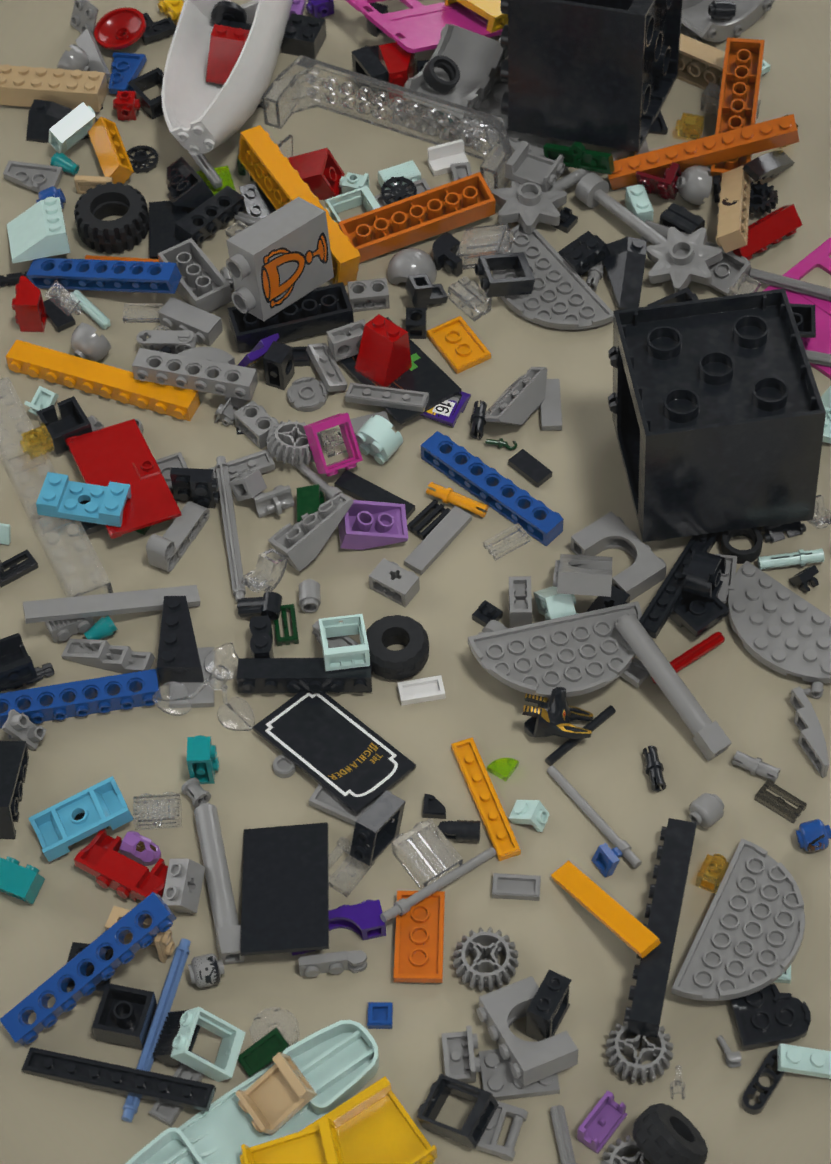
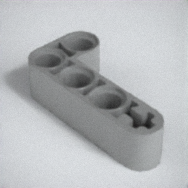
M189 501L181 510L182 516L175 518L162 537L152 534L146 545L149 564L171 572L208 521L210 515L208 508Z

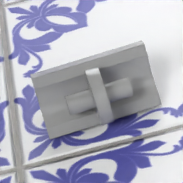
M279 485L273 491L267 493L260 492L253 497L259 518L274 512L280 515L283 509L295 505L289 485L285 487Z
M14 709L9 711L8 718L1 728L9 734V739L12 741H26L27 748L32 751L36 750L39 741L43 740L46 733L45 728L35 725L29 720L27 715L24 713L20 714Z

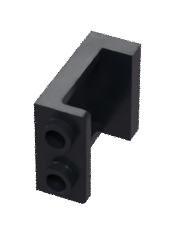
M16 633L0 639V692L38 678L32 659L24 647L20 634Z

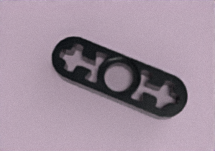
M777 1049L772 1050L768 1054L743 1094L742 1107L749 1114L756 1115L762 1112L786 1072L778 1071V1066L775 1072L771 1070L774 1061L778 1059ZM768 1076L773 1080V1085L764 1087L760 1084L759 1078ZM758 1091L761 1093L758 1102L752 1106L749 1104V1101L754 1098Z

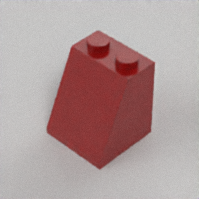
M214 24L210 36L206 82L225 84L240 56L250 30Z
M397 42L379 45V60L388 70L390 101L406 99L407 97L404 96V85L409 78L414 77L416 70L415 53L405 51Z
M328 147L288 158L294 170L298 171L304 183L308 184L310 191L319 200H326L340 195L341 188L339 183L341 177L345 174Z
M378 314L364 326L355 371L378 386L387 387L412 367L409 336L406 330Z

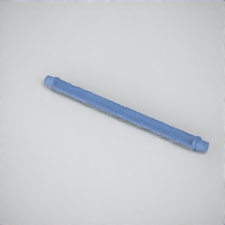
M181 939L179 946L175 949L136 1069L151 1070L155 1058L153 1056L154 1048H156L158 1039H160L159 1035L162 1034L161 1030H163L164 1022L167 1021L166 1017H168V1012H170L190 953L191 941L188 939ZM127 1095L121 1117L123 1121L132 1122L134 1114L138 1111L141 1101L140 1097Z

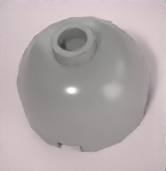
M75 44L69 46L72 48L70 51L66 50L63 53L57 68L65 70L90 71L88 55Z
M691 166L686 168L681 176L678 177L677 187L684 200L697 205L705 203L703 200L705 197H709L712 188V176L708 175V171H711L710 168L706 166Z
M81 323L77 326L71 337V346L75 351L74 355L91 361H98L104 358L111 349L110 342L103 334L99 337L95 333L97 329L86 323Z

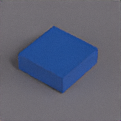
M368 1002V1029H392L393 1002Z

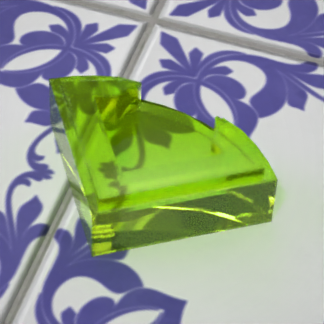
M500 758L491 762L487 766V771L507 781L518 767L519 761L512 758Z

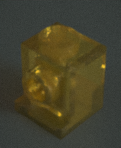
M683 113L681 120H677L675 131H678V136L700 139L704 131L705 116Z
M41 423L40 427L21 434L22 440L19 441L24 453L28 452L31 459L54 450L51 435L44 423Z
M707 854L697 874L696 886L716 894L730 863L726 862V858L720 854H714L713 856Z

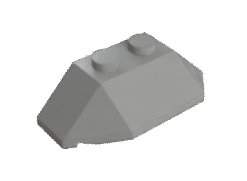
M531 367L527 370L526 374L520 376L486 411V422L509 425L524 424L545 399L547 368Z

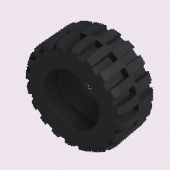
M108 182L106 185H96V188H90L86 191V194L83 193L75 205L74 216L79 237L87 247L92 250L96 249L97 252L113 254V252L122 253L126 249L129 251L134 248V245L138 246L148 234L150 222L146 199L136 188L133 189L128 184L125 186L119 182L116 184ZM113 215L123 216L119 219L111 221L102 220L108 216Z

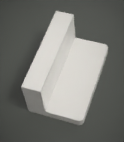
M463 139L428 147L427 149L428 165L433 176L450 173L451 164L469 162L464 153Z

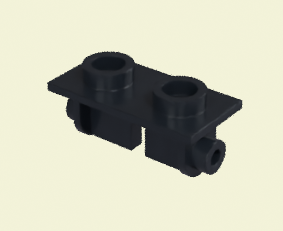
M799 521L791 524L764 526L759 531H765L763 538L766 543H773L785 539L783 531H786L788 538L802 535L806 531V526Z

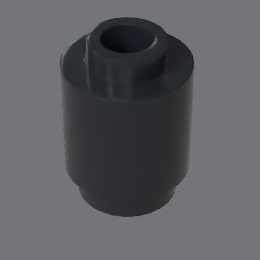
M712 1L708 7V14L712 19H730L736 14V5L731 1Z

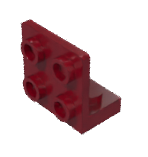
M671 163L670 168H667L664 173V178L636 171L635 175L638 185L643 184L647 194L654 193L663 199L668 200L670 198L675 200L679 191L677 179L682 174L678 163Z

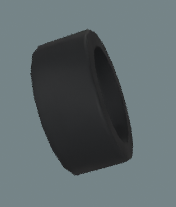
M438 55L427 63L423 70V77L431 89L436 92L446 93L452 90L458 83L460 70L452 59ZM434 67L443 69L448 74L450 81L440 79L435 74Z
M756 527L747 528L746 530L724 531L721 540V551L724 555L737 556V564H744L746 560L753 562L762 551L763 536ZM745 536L754 541V547L748 550H739L729 544V540L732 537Z

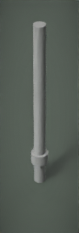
M554 765L550 766L547 769L548 774L615 847L619 848L623 853L621 857L624 856L634 868L639 867L642 862L631 851V846L625 840H621Z
M493 847L487 849L410 897L402 898L395 902L392 908L380 914L382 921L386 923L397 915H404L410 911V907L496 856V850Z

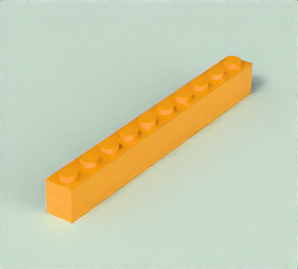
M17 339L6 355L8 368L13 372L23 373L33 378H40L68 388H75L86 393L117 400L124 404L138 406L141 409L173 416L177 419L191 421L200 405L199 394L196 390L134 379L133 372Z

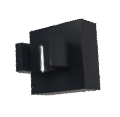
M564 207V210L562 209L559 212L560 224L551 226L568 233L577 224L578 217L572 214L571 209Z
M813 565L805 568L789 580L793 586L800 584L801 590L806 593L810 591L808 582L811 583L812 587L819 585L818 580L813 577L819 571Z
M485 600L472 614V620L483 627L490 620L499 621L503 617L502 610Z

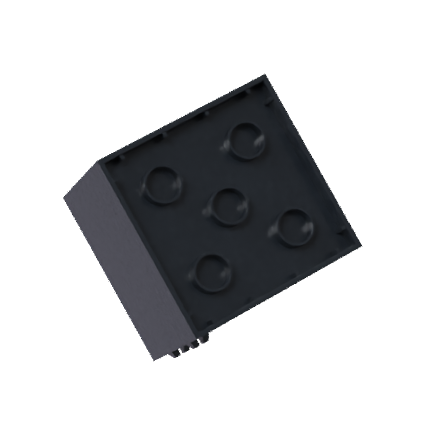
M501 0V13L508 14V25H504L500 41L501 47L508 49V59H504L501 67V81L508 82V92L503 94L501 101V114L508 115V130L639 153L678 77L683 0Z
M785 288L613 311V347L608 351L610 364L613 366V393L608 397V404L612 412V419L642 541H663L679 537L707 535L724 531L746 530L747 528L813 520L826 411Z

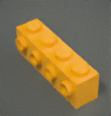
M100 117L88 131L91 143L104 176L112 177L113 184L117 182L124 184L134 172L116 124L104 117Z

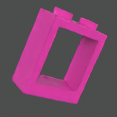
M339 413L303 426L318 474H326L327 477L339 473L338 469L345 468V470L356 467V463L363 461L348 413ZM339 425L349 457L326 465L317 433Z

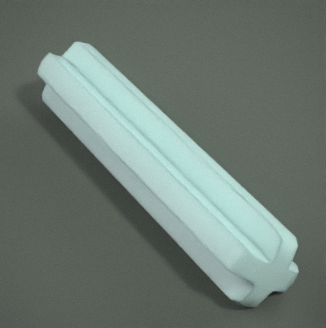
M74 290V292L70 293L71 299L102 329H107L111 326L110 319L79 290Z

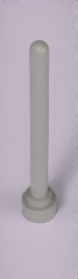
M304 463L301 466L293 464L315 485H320L327 501L340 493L344 494L338 487H330Z

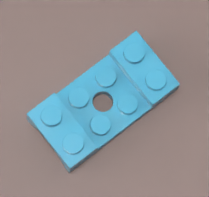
M48 472L36 502L38 515L121 527L127 498L131 499L130 484L109 482L108 487L69 481L68 475ZM81 501H89L86 504H80Z
M113 776L28 818L43 848V854L49 862L70 852L68 846L108 826H111L112 830L134 820ZM85 813L82 819L74 820L77 814Z

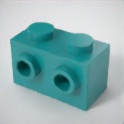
M198 735L187 737V765L190 779L197 778L200 784H215V771H219L216 745H212L211 736Z
M7 856L6 860L0 858V891L33 905L45 881V878L39 874L40 870L29 864L26 867L20 866L18 860Z

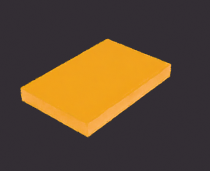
M461 316L426 331V336L456 374L491 359L489 350Z

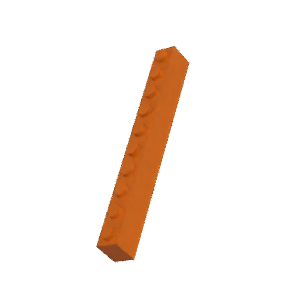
M794 114L613 161L615 171L612 174H608L612 190L638 184L635 175L636 171L662 178L672 162L678 163L681 172H684L686 168L691 166H708L799 142Z

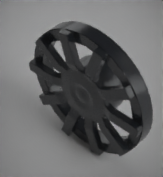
M141 145L127 151L128 157L133 159L130 162L133 164L132 167L136 174L141 172L147 173L149 170L156 168L159 158L154 148Z
M404 176L391 177V179L383 183L381 188V197L387 205L393 203L389 201L391 198L396 202L405 199L406 196L411 197L417 194L413 181L404 178ZM385 193H391V195L385 197Z

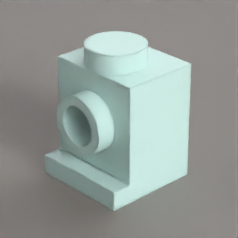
M347 172L345 177H341L339 183L340 188H342V194L364 186L370 188L369 174L359 175Z

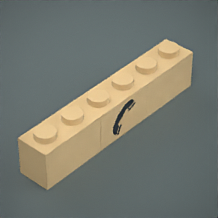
M744 166L722 173V180L720 182L721 192H719L720 203H718L719 214H717L718 225H716L718 233L716 242L719 247L722 246L725 253L747 245L751 179L743 170Z

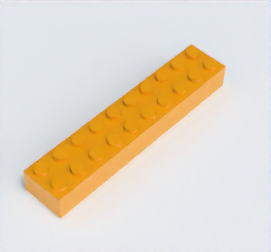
M261 125L240 132L238 159L276 210L300 197L326 211L334 278L330 279L331 283L343 282L344 286L348 285L347 282L356 281L361 258L358 249L353 247L348 236L344 235L338 223L333 221L328 210L324 209L318 197L314 196L308 184L304 183L298 171L294 170L288 158L284 157L281 153L279 146L271 140L269 133L264 131Z

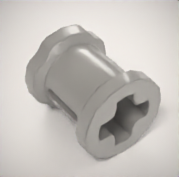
M191 778L186 781L181 788L182 793L188 795L192 800V805L195 808L202 803H208L211 798L209 791H205L200 786L197 778Z

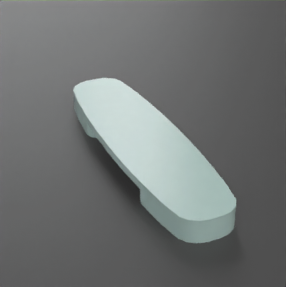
M340 1020L283 1051V1054L291 1057L317 1095L273 1135L264 1132L260 1133L252 1125L253 1118L249 1113L241 1109L238 1104L239 1098L235 1093L238 1090H247L275 1063L256 1073L214 1101L208 1112L201 1110L179 1128L173 1127L163 1131L137 1152L126 1164H241L240 1154H243L241 1145L245 1144L252 1147L299 1132L353 1097L377 1073L379 1068L378 1046L369 1031L358 1022Z

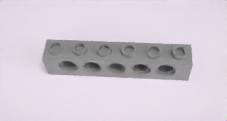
M139 348L132 364L133 375L136 380L238 399L251 400L258 384L257 369L144 348Z

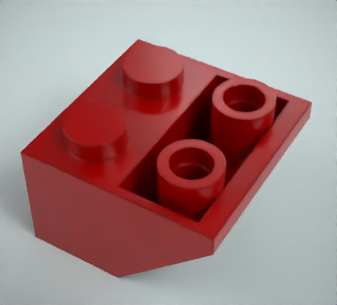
M20 276L19 284H16L15 287L16 297L12 299V309L16 311V323H19L21 332H44L47 315L41 291L27 277Z

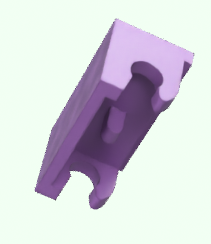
M607 1090L578 1128L577 1140L598 1154L627 1117L625 1112L626 1105L623 1102L620 1105L614 1101V1095Z

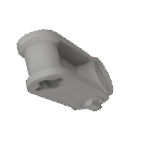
M144 330L136 336L137 342L141 346L140 348L160 351L166 345L171 348L172 354H178L184 350L195 348L197 343V335L190 330Z

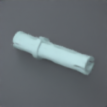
M822 548L809 551L800 549L794 553L759 556L757 558L760 570L793 565L802 567L806 564L824 562L825 560Z

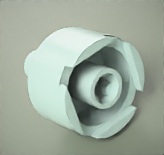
M379 415L371 416L355 434L360 452L364 455L371 454L381 465L401 446L403 437L399 431L395 433L392 430L394 425Z

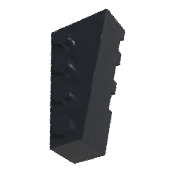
M0 741V839L16 838L14 822L19 820L18 801L22 802V783H25L29 761L26 741Z

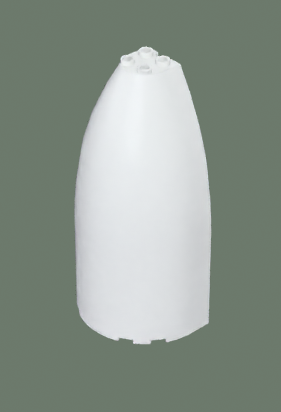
M231 0L184 1L166 60L161 96L162 109L169 131L188 150L189 154L197 156L198 154L208 153L241 129L254 113L273 75L293 0H252L240 5L247 14L246 23L252 24L240 56L224 85L206 82L210 36L214 24H216L211 20V12L214 5L218 2Z

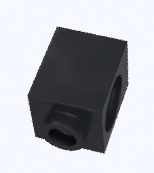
M406 308V331L409 338L426 339V308Z

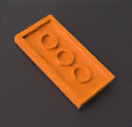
M397 891V901L402 898L406 899L418 891ZM445 891L433 893L410 907V911L404 915L396 916L394 982L443 983Z

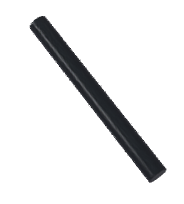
M611 705L608 706L583 728L594 731L616 712L615 708ZM584 738L568 739L545 758L546 763L549 766L553 765Z

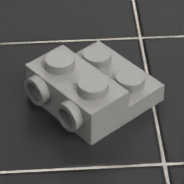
M720 247L723 259L708 267L713 281L708 286L725 296H730L736 286L744 282L752 268L747 258L743 256L738 257L733 251L725 253L723 248Z

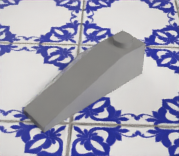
M340 493L321 504L317 512L310 515L306 513L301 516L303 520L295 525L287 524L268 541L289 565L300 572L308 567L310 562L317 557L354 501L347 495Z

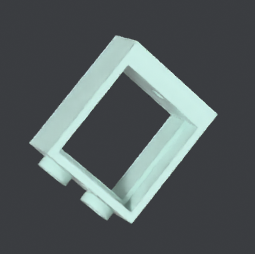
M82 102L49 129V143L58 153H65L84 138L95 124V111L89 105L86 106Z
M364 186L326 199V208L324 209H327L333 221L338 223L341 220L337 213L360 205H364L368 212L380 208V205L368 186Z
M363 614L319 619L320 640L326 671L370 666L369 645ZM359 634L361 645L328 648L327 638Z
M196 1007L185 1011L181 1016L180 1028L173 1040V1050L170 1057L217 1082L224 1081L233 1076L246 1032L210 1012ZM196 1024L222 1038L215 1064L188 1051Z

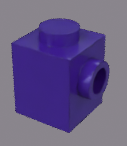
M308 0L306 4L307 12L312 14L313 17L323 18L335 14L334 0Z

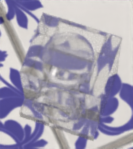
M339 427L320 432L322 446L328 458L347 452Z

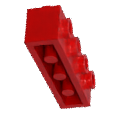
M794 204L782 206L749 225L747 245L732 250L734 254L749 260L755 252L761 253L767 250V245L779 243L782 241L781 237L796 233V229L802 226V222Z

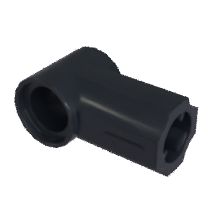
M266 592L263 597L241 598L237 603L238 614L241 618L268 616L270 620H277L280 615L283 598L276 592Z

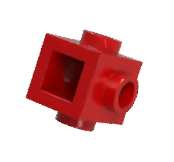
M136 91L117 92L116 99H113V109L117 110L118 120H137L138 110H140V99H137Z

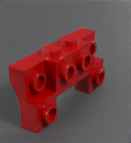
M106 829L100 830L94 839L84 849L80 850L74 858L76 867L96 877V882L101 887L106 889L109 887L115 890L124 899L130 898L134 901L137 899L143 901L152 892H155L160 897L163 895L168 866L165 865L164 860L160 858L149 872L148 867L119 853L118 851L122 843L121 837L117 836L114 839L108 836Z

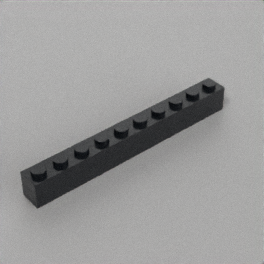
M669 818L667 827L662 826L660 840L664 841L663 846H658L656 859L660 860V865L655 864L652 878L657 880L656 885L651 884L649 898L653 900L652 904H647L645 918L649 919L648 924L643 923L645 927L660 939L661 944L643 959L637 954V958L641 959L640 965L635 964L632 978L637 980L636 986L631 985L628 1000L632 1001V1007H626L624 1021L629 1022L627 1032L655 1038L658 1036L697 825L694 822Z

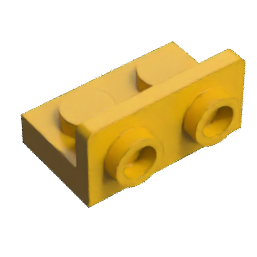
M159 0L158 8L167 17H171L177 26L184 2L183 0Z

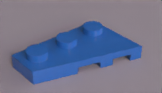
M113 52L114 60L111 66L112 74H110L109 91L110 94H117L118 91H129L128 82L138 77L147 58L145 54Z

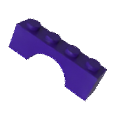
M365 900L360 904L342 905L337 909L329 910V931L338 928L349 929L357 933L363 941L386 936V925L380 917V914L383 913L380 900ZM316 950L292 952V956Z

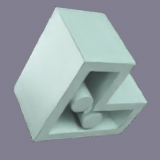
M553 586L533 592L538 612L544 615L546 620L578 614L574 607L576 604L574 594H558L557 587Z

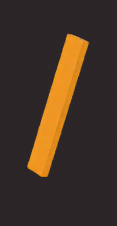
M473 737L451 744V749L493 848L496 850L498 861L520 855L521 849Z
M567 861L551 874L552 879L642 959L661 944L660 939L570 861Z

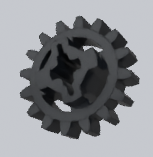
M751 181L749 214L754 213V217H756L757 213H760L764 216V212L771 213V209H776L778 191L774 190L773 185L768 187V182L761 184L758 181L757 184H754Z

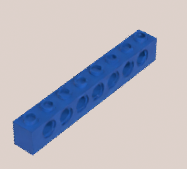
M64 258L34 259L26 274L28 279L37 288L175 294L182 277L177 264L171 262Z
M437 431L421 444V459L543 545L548 546L563 532V518L559 513L553 512L542 501H538L530 496L526 490L520 489L510 479L500 475L496 469L490 468L480 458L467 452L463 446L454 443L447 435Z
M151 669L0 693V729L6 722L8 713L12 709L20 714L24 713L27 715L32 723L40 724L45 721L64 720L77 716L84 717L89 714L108 713L120 709L129 710L133 707L153 706L162 703L157 670Z
M152 892L0 1018L1 1023L16 1043L21 1045L31 1044L38 1038V1033L44 1028L52 1027L62 1013H67L75 1008L80 998L93 993L98 983L111 978L116 972L115 969L121 964L129 963L139 949H144L152 944L153 938L158 933H163L170 929L173 925L172 922L177 919L163 899L155 892ZM151 917V925L148 928H144V920ZM132 933V941L129 944H125V936ZM109 949H113L114 953L112 958L106 960V952ZM90 965H94V972L87 976L86 969ZM74 980V989L71 992H67L68 983ZM51 997H55V1005L52 1008H48V1000ZM35 1012L36 1020L34 1023L29 1024L28 1018Z

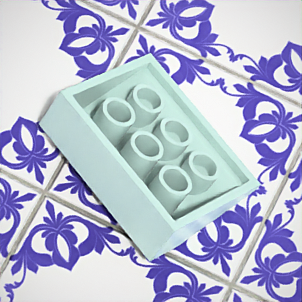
M48 197L45 200H40L7 224L12 263L70 253L60 197Z

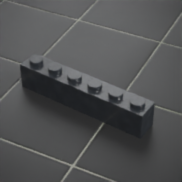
M238 658L236 679L238 693L247 694L299 693L300 691L312 693L372 692L373 671L371 661L370 666L326 671L324 658Z

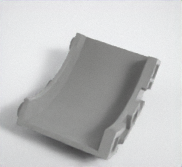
M683 0L681 23L706 41H725L727 38L739 36L752 26L765 12L771 9L775 0ZM712 1H731L736 5V14L730 19H712L708 14V7Z
M446 24L441 31V39L431 59L438 55L452 59L460 70L458 83L449 92H436L425 82L423 68L416 76L406 81L404 96L460 118H467L473 114L474 108L478 109L494 87L498 79L495 75L499 67H502L504 59L507 58L508 49L502 48L500 41L453 24ZM434 67L435 74L440 79L450 81L448 74L443 69Z

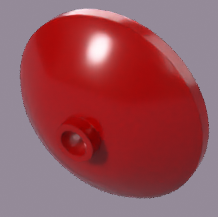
M128 7L115 9L105 14L98 21L94 29L95 39L101 47L106 49L120 50L127 48L141 38L146 28V20L137 9Z

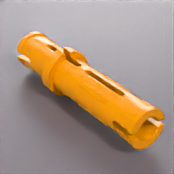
M430 482L428 486L436 489V491L428 488L426 490L427 495L439 498L445 504L451 503L482 518L485 517L486 513L480 511L479 508L486 511L489 508L487 504L485 505L454 492L450 487L444 488L434 482Z

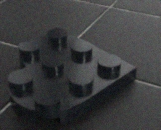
M774 983L750 995L730 999L742 1050L790 1043L805 1037L811 1022L810 1010L804 1001L802 1003L798 998L792 997L791 993H780Z

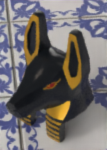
M564 687L552 689L549 698L525 694L524 701L538 704V707L523 706L522 715L532 716L524 723L525 733L534 738L559 736L571 739L591 737V730L576 727L570 723L573 720L592 721L593 714L578 707L569 706Z

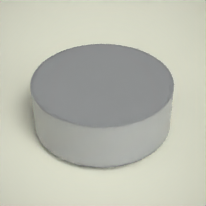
M280 755L273 761V770L278 777L288 778L295 773L296 765L286 756Z

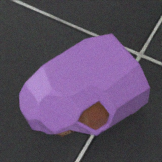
M129 831L126 833L120 846L121 854L144 866L156 864L161 858L159 846L138 832Z

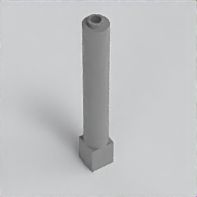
M626 613L618 618L616 628L694 735L692 740L705 758L710 761L726 751L732 742L716 721H711L635 614L629 615Z
M202 803L194 810L203 865L205 866L219 960L222 959L223 965L244 962L245 956L240 954L241 925L238 922L217 807L210 803Z

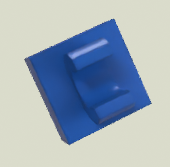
M604 843L598 846L591 861L606 878L613 875L620 861L618 857H621L623 853L618 847L611 849Z

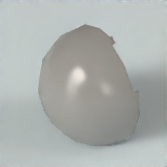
M408 248L396 253L390 260L387 269L388 280L391 284L398 285L400 282H407L410 275L427 274L431 284H433L437 275L436 266L431 256L417 248Z

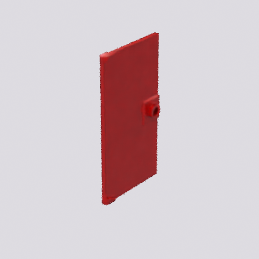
M135 419L80 436L75 435L65 440L85 483L108 487L109 482L130 484L131 499L127 498L121 527L105 525L111 539L182 516Z

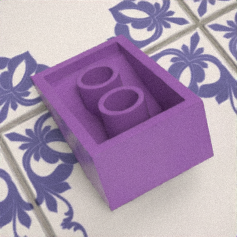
M353 500V504L338 524L341 549L364 550L408 541L405 504Z

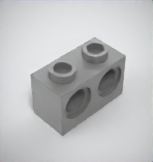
M387 278L347 282L348 296L353 312L390 308Z
M364 319L326 331L329 350L335 361L358 354L366 324Z
M253 400L234 412L235 426L258 448L262 449L267 446L266 440L270 428H273L274 424H279L277 419L269 416L264 407L259 406Z
M531 576L509 577L510 628L532 624Z

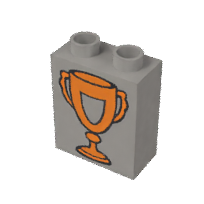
M300 197L227 240L229 259L226 260V267L233 277L235 291L232 293V301L240 312H249L262 321L267 320L334 278L326 211Z

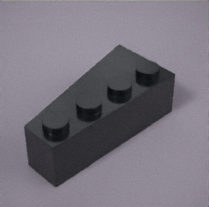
M164 596L157 660L160 683L204 682L186 596Z

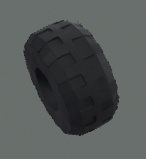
M386 616L372 623L367 629L366 635L370 661L372 662L374 674L389 680H403L416 675V673L424 668L429 657V640L426 630L419 622L408 616ZM394 644L405 646L404 649L396 651L387 649V647Z
M664 1103L650 1105L634 1122L633 1138L643 1156L651 1164H704L706 1162L708 1148L704 1138L692 1122L672 1106Z

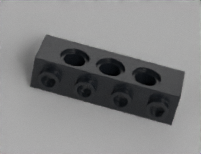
M227 185L175 223V237L181 242L192 238L196 244H201L204 239L214 234L223 225H227L235 215H238V212L244 211V196Z

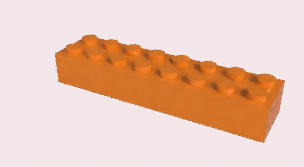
M727 38L715 134L756 124L765 40ZM752 154L712 164L710 171L712 183L714 175H720L722 180V173L745 166L746 163L751 161Z
M481 172L340 221L338 225L343 234L348 236L353 247L358 249L361 256L359 263L492 216L495 214L496 200Z

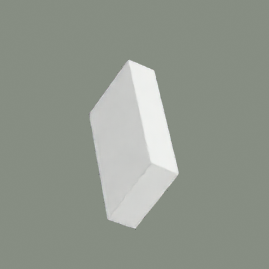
M441 675L397 683L401 706L446 698Z

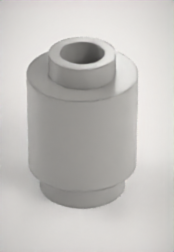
M307 579L299 584V605L304 612H316L321 604L320 584L312 579Z

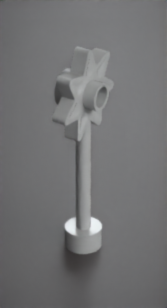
M645 139L639 153L615 149L609 153L613 155V161L646 153L649 150ZM578 169L557 180L554 186H550L547 192L541 191V187L536 183L526 182L521 184L511 180V187L493 189L492 194L496 204L502 207L498 212V223L518 222L526 234H531L539 222L555 226L559 225L560 213L556 208L566 204L567 192L564 190L577 184L582 177L594 171Z
M590 172L578 182L575 196L590 208L596 207L599 204L603 205L653 244L646 247L648 259L656 263L648 272L650 283L655 284L671 280L675 293L687 288L691 281L705 285L712 284V276L708 267L721 261L723 253L720 247L706 245L707 232L705 228L702 227L685 237L675 227H670L666 239L609 196V183L596 173Z

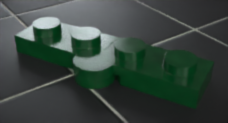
M574 142L570 147L546 143L543 146L544 157L556 160L559 155H563V163L566 167L612 174L615 171L612 154L587 150L581 142Z

